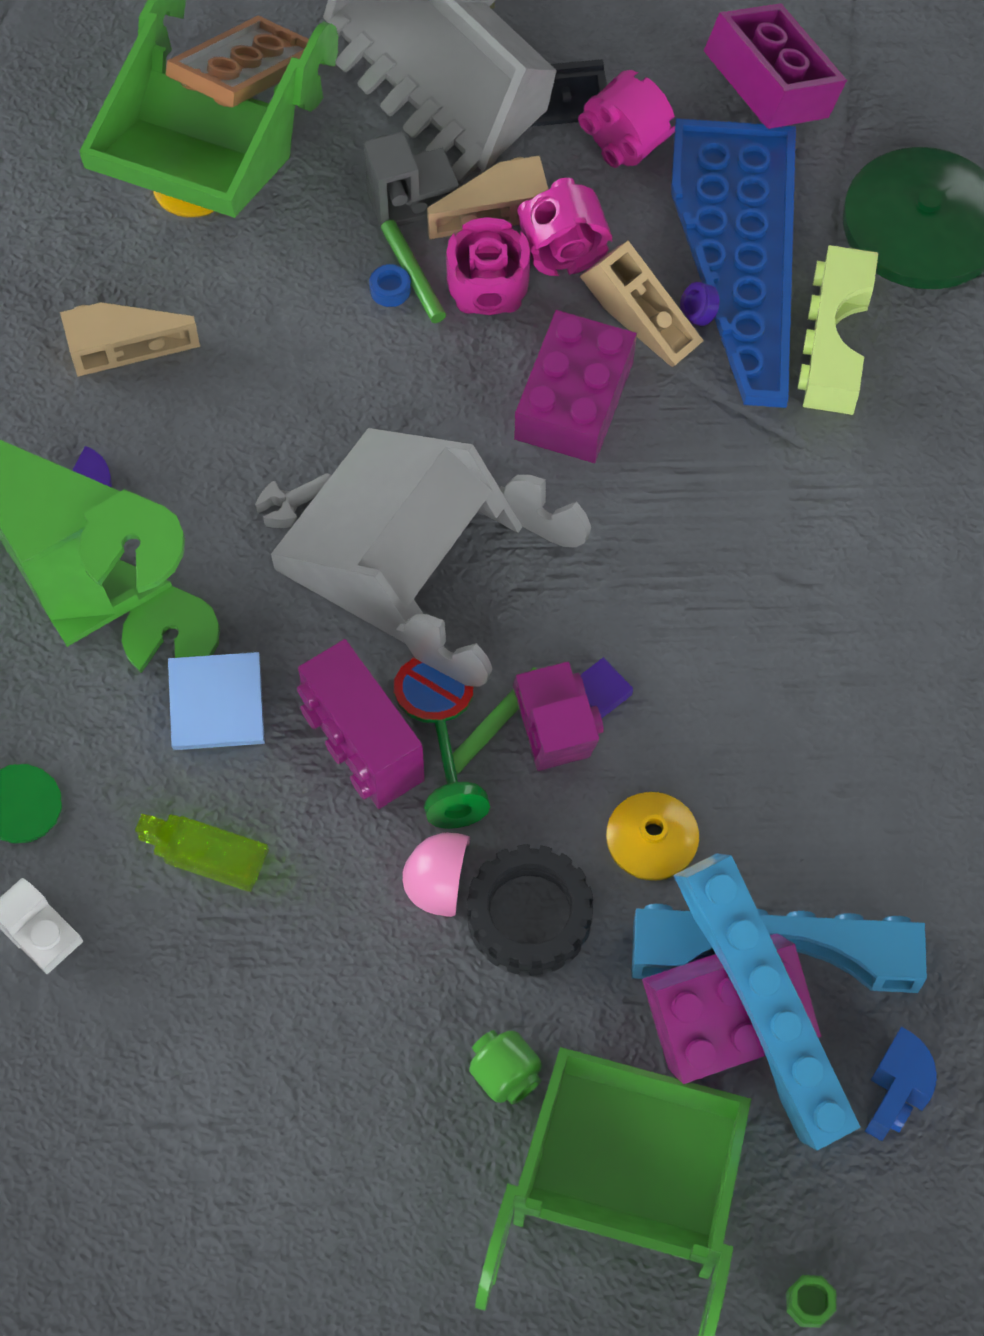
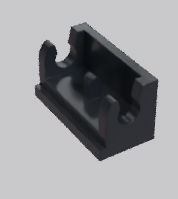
M603 59L550 64L556 69V75L548 110L530 127L579 122L578 117L584 112L586 102L592 96L598 95L607 86Z

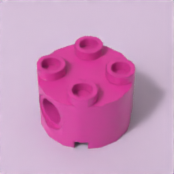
M633 70L622 71L598 95L592 96L584 105V112L578 117L581 128L587 134L592 135L595 142L602 149L601 152L604 160L614 168H618L621 164L626 166L638 165L650 152L665 142L675 132V126L671 127L669 123L675 117L674 112L665 94L648 77L642 81L634 78L639 72Z
M572 178L556 180L550 189L538 194L531 200L524 201L518 207L520 227L522 233L527 237L532 262L541 273L549 276H559L557 270L567 269L569 275L579 273L593 266L609 251L607 242L611 241L612 243V234L597 195L593 189L575 184Z
M484 217L470 220L463 224L462 231L458 232L456 236L454 232L450 237L446 251L447 284L450 295L456 301L457 308L467 314L494 315L504 312H515L520 308L522 299L527 294L530 279V247L527 237L521 230L520 234L513 230L512 223L504 219Z

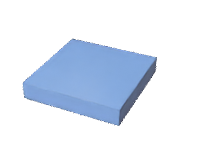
M259 652L168 658L171 746L173 750L265 744Z

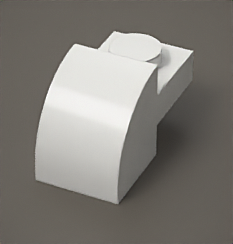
M21 878L0 897V930L18 948H21L46 974L51 972L83 942L81 936L48 904L46 898L25 879Z

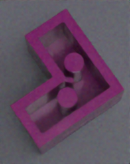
M569 661L517 674L513 682V689L537 771L590 758L599 742L598 734L604 732L603 722L598 707H590L581 675L579 673H572Z

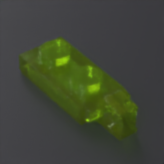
M142 814L135 828L138 840L155 845L154 854L162 857L166 864L248 892H252L269 851L267 844L184 816L179 817L170 814L167 821H164L160 818Z

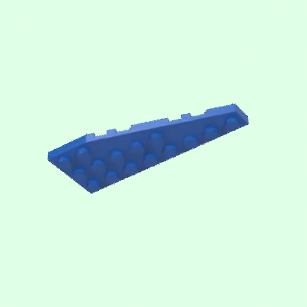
M676 118L671 195L701 282L714 286L718 291L720 303L714 320L743 404L787 408L789 399L796 126L767 129L764 124Z

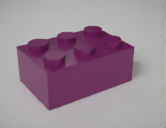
M782 3L720 12L704 48V52L715 64L716 68L724 75L738 95L743 98L767 129L829 118L847 82L843 74Z
M555 310L515 411L514 440L595 464L634 362L637 333Z
M346 639L298 666L301 685L297 687V691L304 702L300 706L302 714L314 730L320 727L328 738L325 741V745L333 759L338 764L345 761L353 773L350 776V780L363 800L370 797L377 808L380 809L425 781L422 743Z
M778 933L770 935L817 1036L821 1037L796 946ZM716 954L642 979L668 1070L682 1084L766 1056L748 1013Z

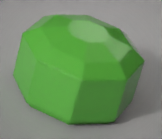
M802 1275L786 1291V1312L800 1327L820 1328L836 1312V1290L823 1276Z

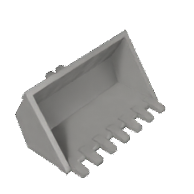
M328 0L323 19L336 26L338 37L342 36L349 43L337 57V67L346 73L364 57L372 66L358 81L359 88L365 94H370L385 79L390 82L394 88L381 102V109L388 116H393L409 101L417 109L403 126L404 131L411 138H416L432 123L440 132L426 147V151L443 147L446 153L455 145L463 153L451 167L458 183H461L477 167L482 172L488 170L496 162L497 158L548 110L556 69L489 7L495 0Z

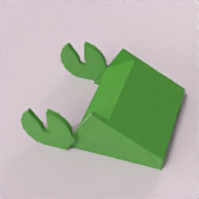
M147 0L139 16L138 37L79 151L83 166L86 169L235 218L290 158L295 105L311 112L322 101L323 91L318 68L320 64L335 67L338 53L337 28L325 21L317 25L301 58H291L280 83L275 86L274 96L270 104L250 98L232 108L217 104L213 98L199 91L186 89L180 82L165 75L166 57L172 50L167 27L163 25L164 16L168 15L184 19L186 0Z
M0 440V541L66 646L72 645L129 611L130 613L123 624L122 644L129 662L140 673L143 672L164 642L163 635L168 629L179 631L178 636L174 639L175 658L213 655L219 645L220 626L213 608L201 598L172 586L171 582L166 580L175 572L184 556L185 536L178 517L163 505L125 489L122 491L116 490ZM130 539L140 541V545L136 549V566L120 560L124 554V545Z
M560 1047L518 1186L507 1184L487 1251L475 1308L484 1311L487 1309L492 1285H495L514 1211L513 1225L523 1227L527 1214L701 1263L699 1277L709 1279L714 1269L698 1336H715L733 1253V1246L723 1244L751 1098L692 1082L682 1084L677 1078Z

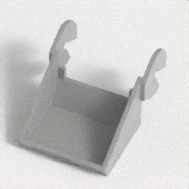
M368 428L271 553L274 570L407 645L415 659L466 686L480 687L486 684L492 675L493 667L488 656L477 643L458 648L454 653L447 650L443 646L446 642L444 620L423 614L414 600L415 596L477 512L486 515L517 533L524 527L562 547H578L585 543L590 535L591 525L587 514L577 501L556 509L553 514L543 508V505L546 503V479L533 475H516L509 480L505 487L501 486L499 488L473 444Z

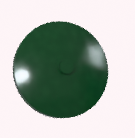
M910 147L885 153L870 161L856 174L847 191L843 207V228L852 249L878 253L876 274L906 287L944 289L966 283L984 272V170L967 158L946 150L929 147Z

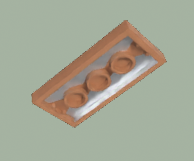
M258 15L167 60L165 75L180 82L186 89L199 91L213 98L217 104L233 108L279 83L291 58H301L309 39Z

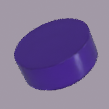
M694 282L685 289L680 300V310L691 324L705 326L715 318L720 303L717 289L712 285L702 282Z

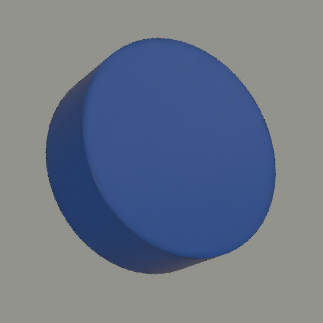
M387 264L375 269L370 276V294L376 303L385 307H395L403 304L409 298L411 280L404 268L398 265Z

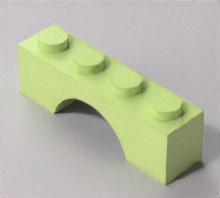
M829 245L825 262L817 261L813 286H820L819 295L812 294L808 313V320H814L815 327L814 330L807 329L803 347V354L810 355L809 365H801L797 387L799 390H805L803 407L850 415L854 414L860 392L864 356L855 352L843 342L837 332L836 325L851 314L868 310L875 282L878 260L877 252Z

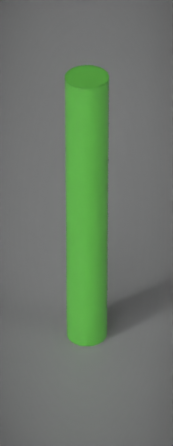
M395 220L385 221L381 225V230L401 267L408 272L411 285L432 323L441 322L445 319L446 313Z
M514 689L507 694L452 754L457 775L519 709Z

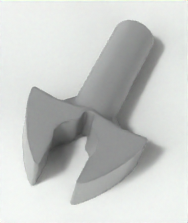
M326 473L291 491L280 490L276 481L268 484L256 501L257 513L259 514L274 505L281 508L278 511L263 516L265 526L271 528L292 527L297 521V515L295 514L297 507L314 499L331 475Z

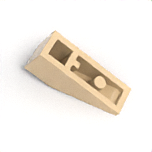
M540 156L518 157L509 161L499 162L427 208L429 239L452 236L454 232L457 235L458 232L462 231L463 224L470 220L484 217L504 219L512 223V226L520 225L519 205L548 190Z
M629 241L608 252L580 276L602 307L629 331L637 333L636 337L671 367L679 363L704 341Z
M102 302L93 305H80L72 310L60 312L77 377L200 347L194 316Z

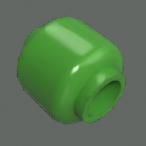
M491 1030L473 1045L472 1050L476 1055L470 1063L469 1071L494 1102L502 1103L509 1101L512 1105L517 1104L541 1083L542 1079L538 1074L542 1068V1062L518 1032L511 1030L498 1035L495 1030Z

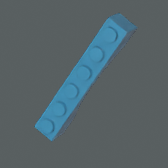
M714 854L673 875L694 920L722 963L748 1013L768 1060L779 1099L799 1141L818 1151L861 1128L732 855Z
M649 904L644 909L636 908L633 921L632 978L643 979L716 954L694 920L691 911L673 910L671 906L666 904ZM757 909L769 935L780 934L795 944L798 953L829 962L852 975L870 991L919 993L927 979L925 923L911 922V919L905 916H889L883 918L882 921L863 920V916L853 913L839 914L835 918H817L814 913L808 911H794L788 913L787 916L768 915L767 911Z

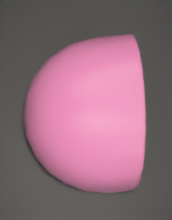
M439 833L428 837L414 849L405 863L402 881L406 894L417 907L435 915L447 917L456 915L461 868L465 849L470 844V836L459 833Z

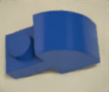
M903 1027L899 1029L871 1078V1081L887 1090L865 1129V1132L880 1141H883L890 1129L899 1133L914 1108L905 1102L923 1111L932 1098L936 1087V1067L929 1049L916 1035Z

